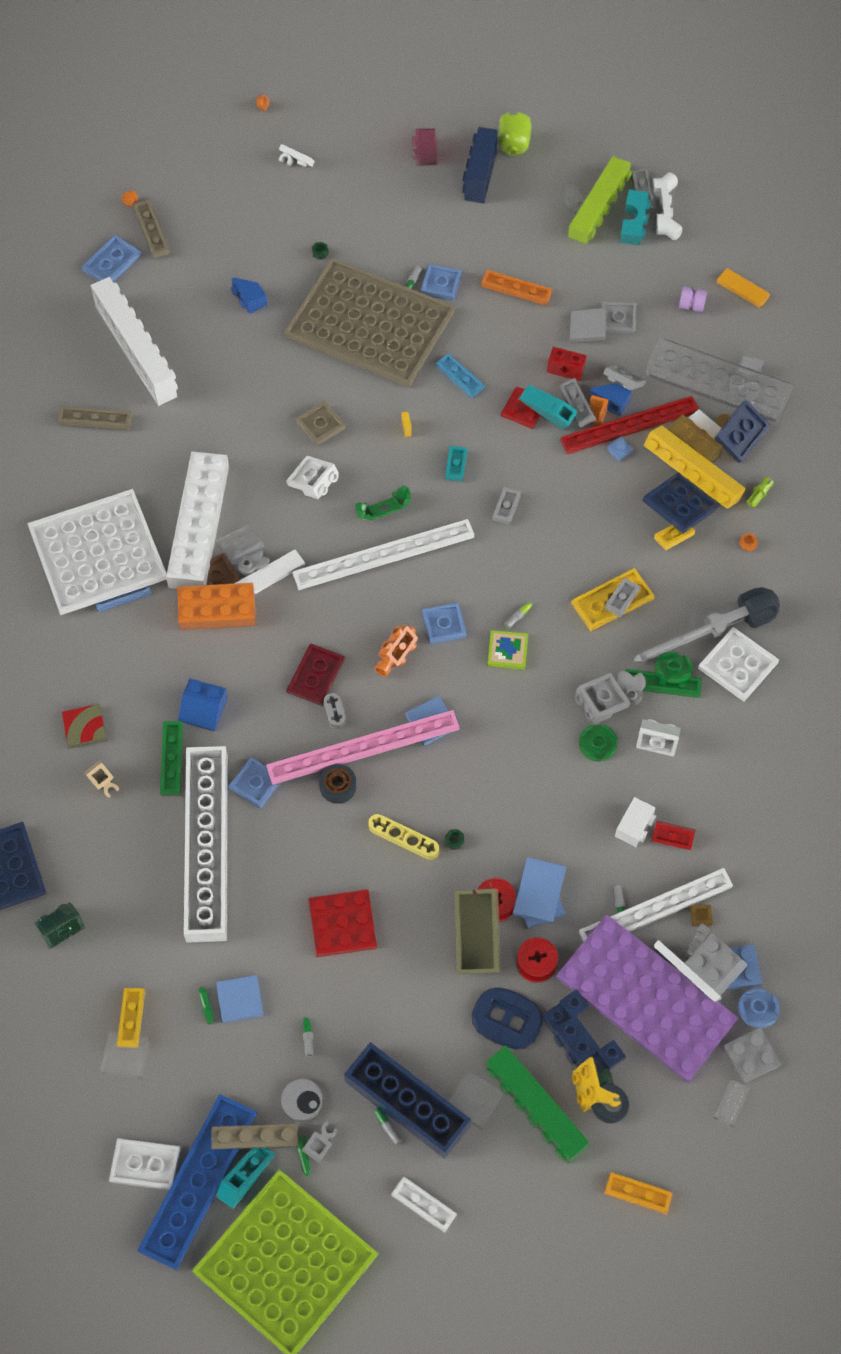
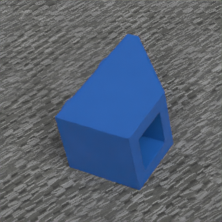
M239 278L231 279L233 295L239 298L241 307L245 308L249 314L267 306L266 294L258 282Z

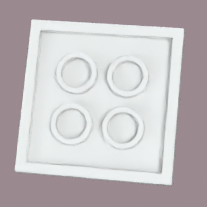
M733 627L700 663L698 669L745 702L778 664L779 659Z

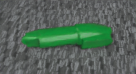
M200 987L199 997L204 1017L209 1024H213V1010L210 1006L207 992L204 987Z
M299 1136L297 1150L304 1175L309 1176V1169H311L309 1158L302 1151L307 1144L306 1136Z

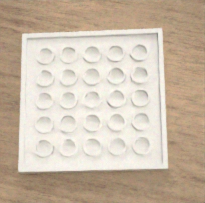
M133 489L27 523L60 615L167 580L165 568Z

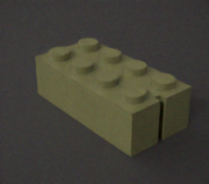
M480 889L477 890V894L475 890H454L457 974L501 972L498 890Z

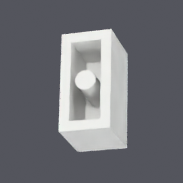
M634 797L616 829L615 837L634 847H637L639 841L643 843L648 833L646 831L648 825L652 827L657 817L654 815L656 808Z

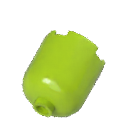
M517 112V115H510V113H506L500 118L498 145L505 154L521 155L528 149L532 124L530 117L526 114Z

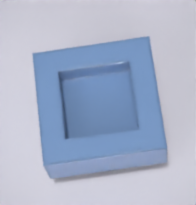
M620 437L607 447V451L620 462L633 452V448Z

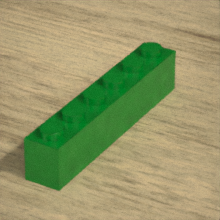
M506 1045L486 1061L487 1074L492 1079H497L503 1093L510 1095L514 1099L513 1103L520 1112L524 1111L527 1114L529 1123L534 1128H539L544 1141L547 1144L551 1143L556 1148L555 1152L562 1161L566 1160L570 1163L588 1148L590 1142Z

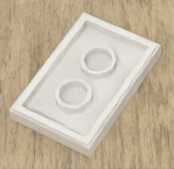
M117 1138L109 1182L169 1190L176 1177L181 1147Z

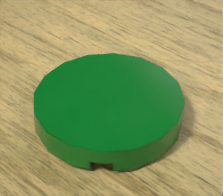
M665 652L658 656L654 669L660 679L669 683H682L691 677L693 664L685 655L681 656L678 652Z
M590 725L580 735V751L591 761H606L613 757L617 750V735L606 725Z

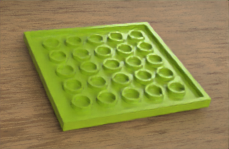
M279 1169L197 1264L192 1273L284 1354H298L376 1259L378 1252Z

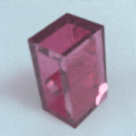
M435 128L415 129V136H412V146H416V149H413V159L417 160V166L437 165Z

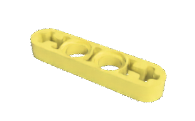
M374 814L369 818V830L373 834L425 859L433 860L438 856L439 845L435 840L383 815ZM381 822V826L374 827V823ZM396 828L400 830V835L392 837L389 834L391 829ZM415 837L418 839V843L416 845H409L407 839ZM433 846L434 851L427 853V848Z

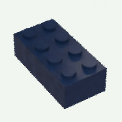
M478 127L477 133L473 135L472 143L474 145L470 146L469 156L471 157L466 162L467 172L464 171L462 181L465 183H463L462 193H465L466 201L485 203L497 155L498 130Z

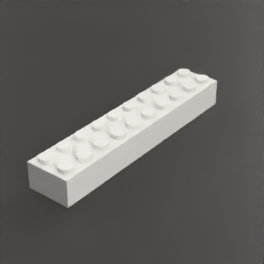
M226 746L186 748L184 937L186 943L227 941L228 755Z

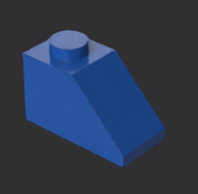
M617 383L593 387L590 390L589 401L591 395L608 399L607 410L620 416L631 400L632 391Z

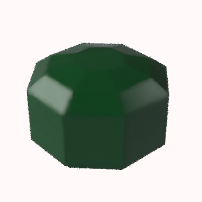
M323 242L315 243L312 246L313 257L317 259L326 258L329 254L328 245Z
M458 829L449 830L445 835L446 846L452 850L460 849L464 844V833Z

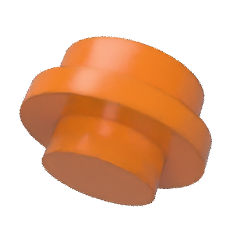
M265 94L257 96L258 109L266 111L267 107H269V98Z
M132 190L124 192L122 195V202L128 207H134L133 204L139 201L137 193Z
M746 533L740 537L739 545L745 551H752L756 549L758 540L754 534Z

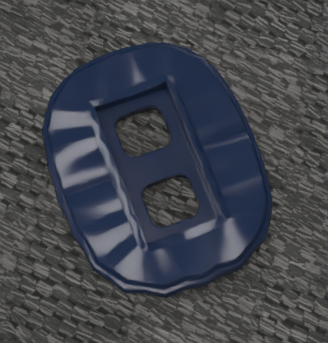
M490 988L480 995L472 1011V1024L477 1033L495 1044L503 1047L506 1045L513 1050L526 1049L530 1044L534 1043L543 1025L542 1012L534 1002L504 988ZM495 1007L505 1011L501 1021L490 1017ZM513 1016L524 1020L520 1030L509 1026Z

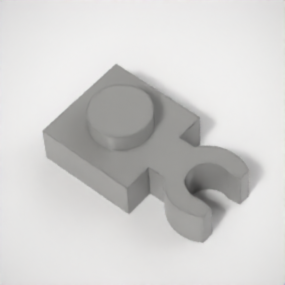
M328 1122L322 1125L320 1134L316 1131L313 1133L302 1149L304 1153L320 1163L332 1145L328 1140L332 1139L337 1133L336 1128L332 1133L326 1132Z

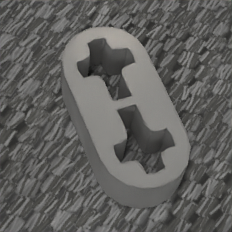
M329 693L324 697V708L328 723L333 729H341L346 723L341 698L336 693ZM330 700L335 702V708H332ZM334 714H337L340 722L334 720Z

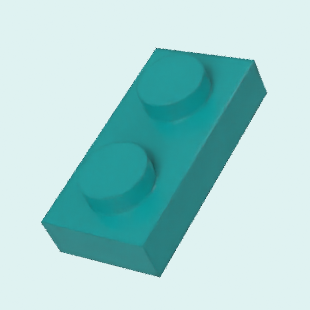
M450 446L445 480L463 482L468 453L467 447Z

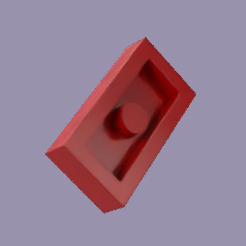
M656 820L652 841L691 850L696 829Z

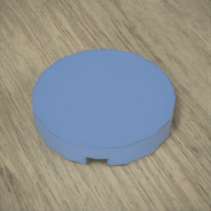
M753 988L747 990L738 1002V1013L741 1019L748 1025L756 1028L771 1026L777 1020L780 1012L777 998L773 994L767 993V990Z

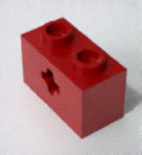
M553 346L548 359L547 373L569 379L575 378L576 381L581 382L586 368L587 355Z

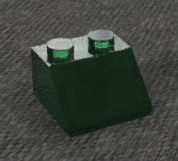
M71 902L58 906L54 912L41 916L34 923L49 949L85 929L78 911Z

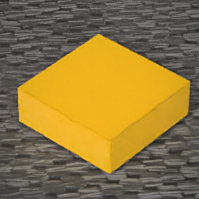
M402 412L401 424L404 436L410 437L412 435V426L409 413Z

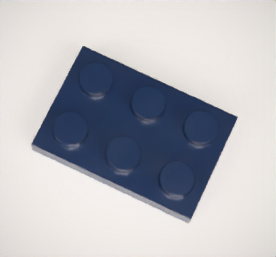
M745 400L716 434L714 439L740 463L771 424Z

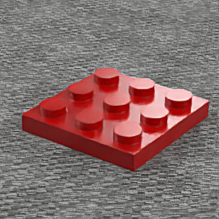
M369 889L309 898L317 958L377 949Z

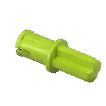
M764 477L759 486L753 489V493L746 501L749 507L755 508L760 500L767 496L768 490L774 485L773 480L768 483L771 478Z

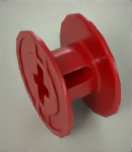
M490 878L483 881L477 890L497 889L499 922L507 920L512 915L515 907L516 892L513 886L501 878Z
M533 937L520 945L517 952V969L525 980L533 983H542L554 975L557 968L558 952L549 940Z

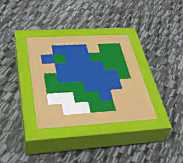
M491 630L487 667L525 670L528 634Z

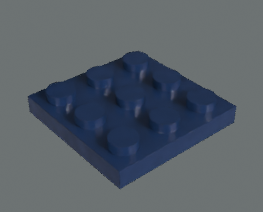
M679 472L644 495L642 500L682 534L716 511L720 505Z

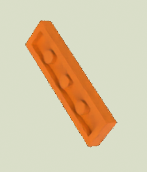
M490 270L486 271L481 282V287L544 306H547L552 294L551 288Z

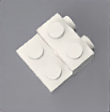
M306 456L286 482L288 486L302 490L304 495L319 499L321 495H326L329 485L337 481L339 473L333 463Z

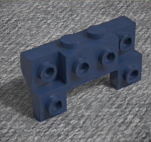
M576 989L561 999L559 1004L542 1014V1018L554 1034L556 1044L560 1048L563 1047L567 1052L566 1057L572 1065L576 1064L578 1067L588 1058L593 1057L597 1077L600 1080L611 1069L625 1060L627 1056L615 1040H612L600 1049L577 1018L578 1015L589 1008V1005Z

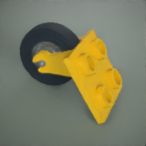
M593 1057L588 1058L572 1071V1081L576 1086L577 1102L581 1107V1112H586L589 1109L593 1110L598 1119L610 1124L619 1122L627 1115L629 1100L626 1093L620 1087L613 1084L599 1085Z

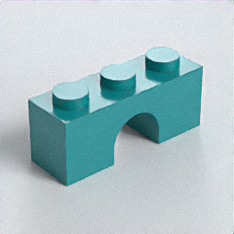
M628 190L625 213L632 214L636 218L632 220L623 219L620 243L640 245L641 239H645L646 229H643V225H647L649 214L645 213L646 210H650L651 200L648 199L649 192Z

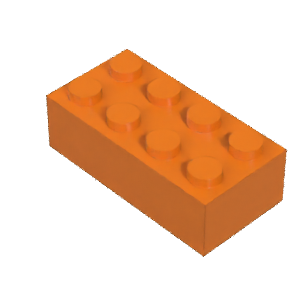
M253 583L177 587L178 623L180 630L256 626L255 590Z

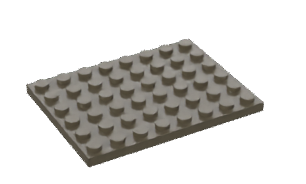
M331 258L284 331V337L410 388L453 316L456 306Z

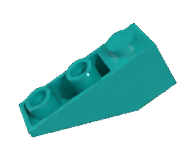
M529 384L519 398L520 401L561 430L570 425L578 412L563 400Z

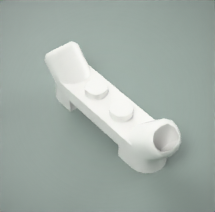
M668 172L662 178H653L652 180L654 199H660L661 214H657L656 235H666L672 240H677L682 234V226L671 219L673 218V208H670L672 195L669 194L677 186V177L673 173Z

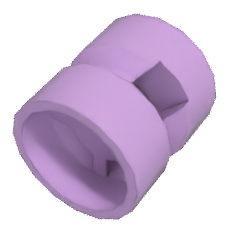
M683 286L679 308L685 310L692 308L695 312L703 313L708 290L697 289L694 291L692 287Z

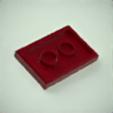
M310 643L286 689L287 693L322 706L324 697L329 693L345 660V656Z

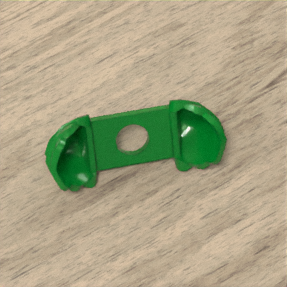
M402 485L401 488L392 492V498L371 506L366 502L356 503L358 518L371 521L402 510L411 501L410 489ZM384 505H387V506L390 507V508H389L388 510H386V511H381V510H380V507H381V506H384Z

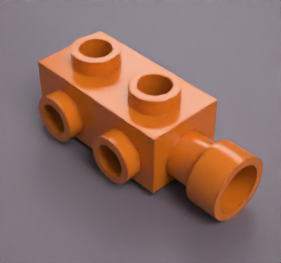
M412 626L395 627L389 639L382 644L381 650L378 653L382 661H379L374 667V670L379 675L387 677L391 667L402 666L407 660L405 657L407 653L416 648L417 644L415 642L418 637L415 635L416 630Z

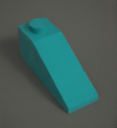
M252 1148L221 1181L216 1197L234 1209L275 1157V1153L268 1148Z

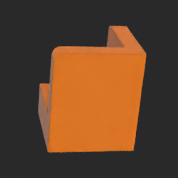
M591 395L589 406L596 420L590 423L600 425L603 423L607 413L608 399Z

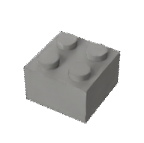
M713 933L685 962L694 973L719 995L748 966Z

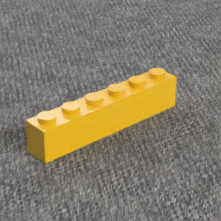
M661 425L650 431L643 446L726 509L739 502L746 489L664 426Z

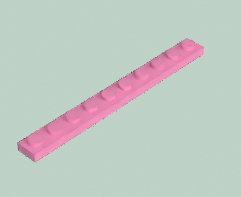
M451 710L270 763L266 766L271 783L274 785L322 771L333 764L349 763L459 730V724L454 711Z

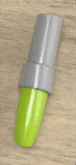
M527 602L514 612L513 616L504 623L505 627L510 629L517 621H520L533 604Z

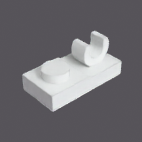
M281 144L279 148L283 152L279 157V161L284 162V159L288 158L287 164L289 166L293 164V158L298 160L297 164L306 167V165L312 167L315 162L309 156Z

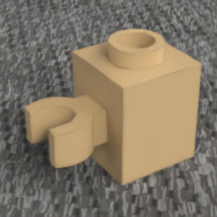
M98 761L84 772L98 790L103 787V792L108 798L111 797L108 793L110 787H114L116 791L119 790L115 783L109 782L114 777L101 761Z

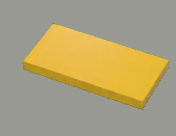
M635 568L571 600L572 606L590 632L618 618V616L605 610V605L624 578L640 586V591L624 614L654 599V594Z

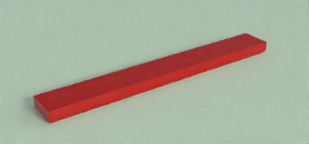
M689 396L562 436L560 441L566 454H570L690 416L699 410V407L693 396Z

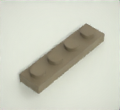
M150 200L134 203V210L153 259L170 254Z
M60 406L58 416L59 425L130 430L132 420L131 411Z
M297 1124L212 1127V1150L297 1147Z

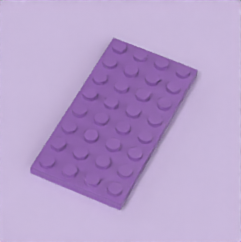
M607 914L556 975L558 980L572 991L577 989L589 1005L687 1083L738 1019L736 1015L718 1001L714 1002L689 978Z

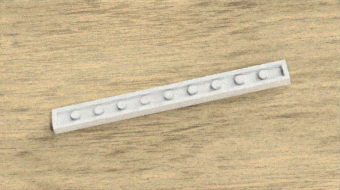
M466 519L292 571L298 590H302L474 538V532L469 520Z

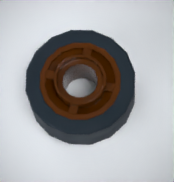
M333 764L325 768L319 777V788L322 796L334 804L349 801L356 792V776L348 766L342 764ZM335 782L342 783L340 786L334 785Z

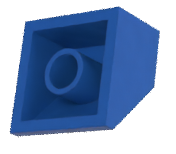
M189 678L182 696L178 721L215 732L228 699L226 688Z

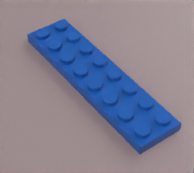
M218 1095L137 1250L139 1253L175 1271L178 1270L218 1192L221 1181L226 1177L239 1149L212 1150L211 1128L252 1125L257 1116L256 1111L223 1095Z

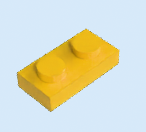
M671 525L656 533L654 539L665 550H668L693 536L695 529L692 527L682 534Z

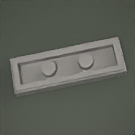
M648 169L631 170L634 190L649 192L648 199L651 200L650 210H646V212L656 211Z
M575 378L559 385L568 405L578 411L575 419L580 427L596 420Z

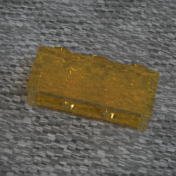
M684 415L680 416L668 427L670 432L711 463L716 462L721 457L723 446Z

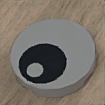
M308 1079L293 1080L282 1091V1110L287 1117L298 1122L312 1120L319 1114L323 1105L320 1088L316 1083Z

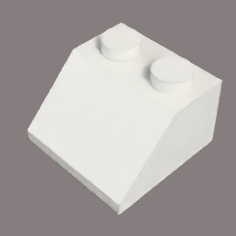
M642 719L636 748L674 757L681 728L673 724L657 723L652 719Z

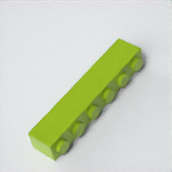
M612 156L571 222L569 238L587 244L590 239L594 238L596 228L601 226L604 215H608L610 211V205L616 202L618 192H622L625 181L631 177L630 162Z

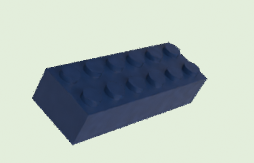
M371 1042L344 1074V1081L444 1159L471 1126V1118Z

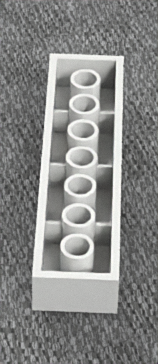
M110 277L92 284L91 289L95 307L157 405L159 406L176 398L178 386L174 380L176 379L174 371L172 369L169 370L167 367L168 363L164 356H160L158 346L152 344L149 332L143 330L144 326L141 320L136 319L132 306L129 307L127 305L128 301L124 294H120L118 284L116 282L113 283Z
M191 451L166 575L168 588L177 589V587L207 584L210 560L212 559L229 470L227 455Z

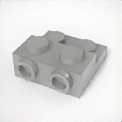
M611 673L578 686L575 693L577 704L583 705L586 718L589 721L592 720L594 724L611 718L613 713L623 710L630 705V701Z

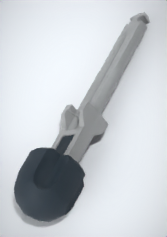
M764 587L744 592L738 597V609L724 615L718 613L708 615V619H705V625L638 654L634 658V662L640 664L642 661H647L711 633L713 639L718 638L725 628L743 620L751 628L767 624L775 619L779 613V598L773 590Z

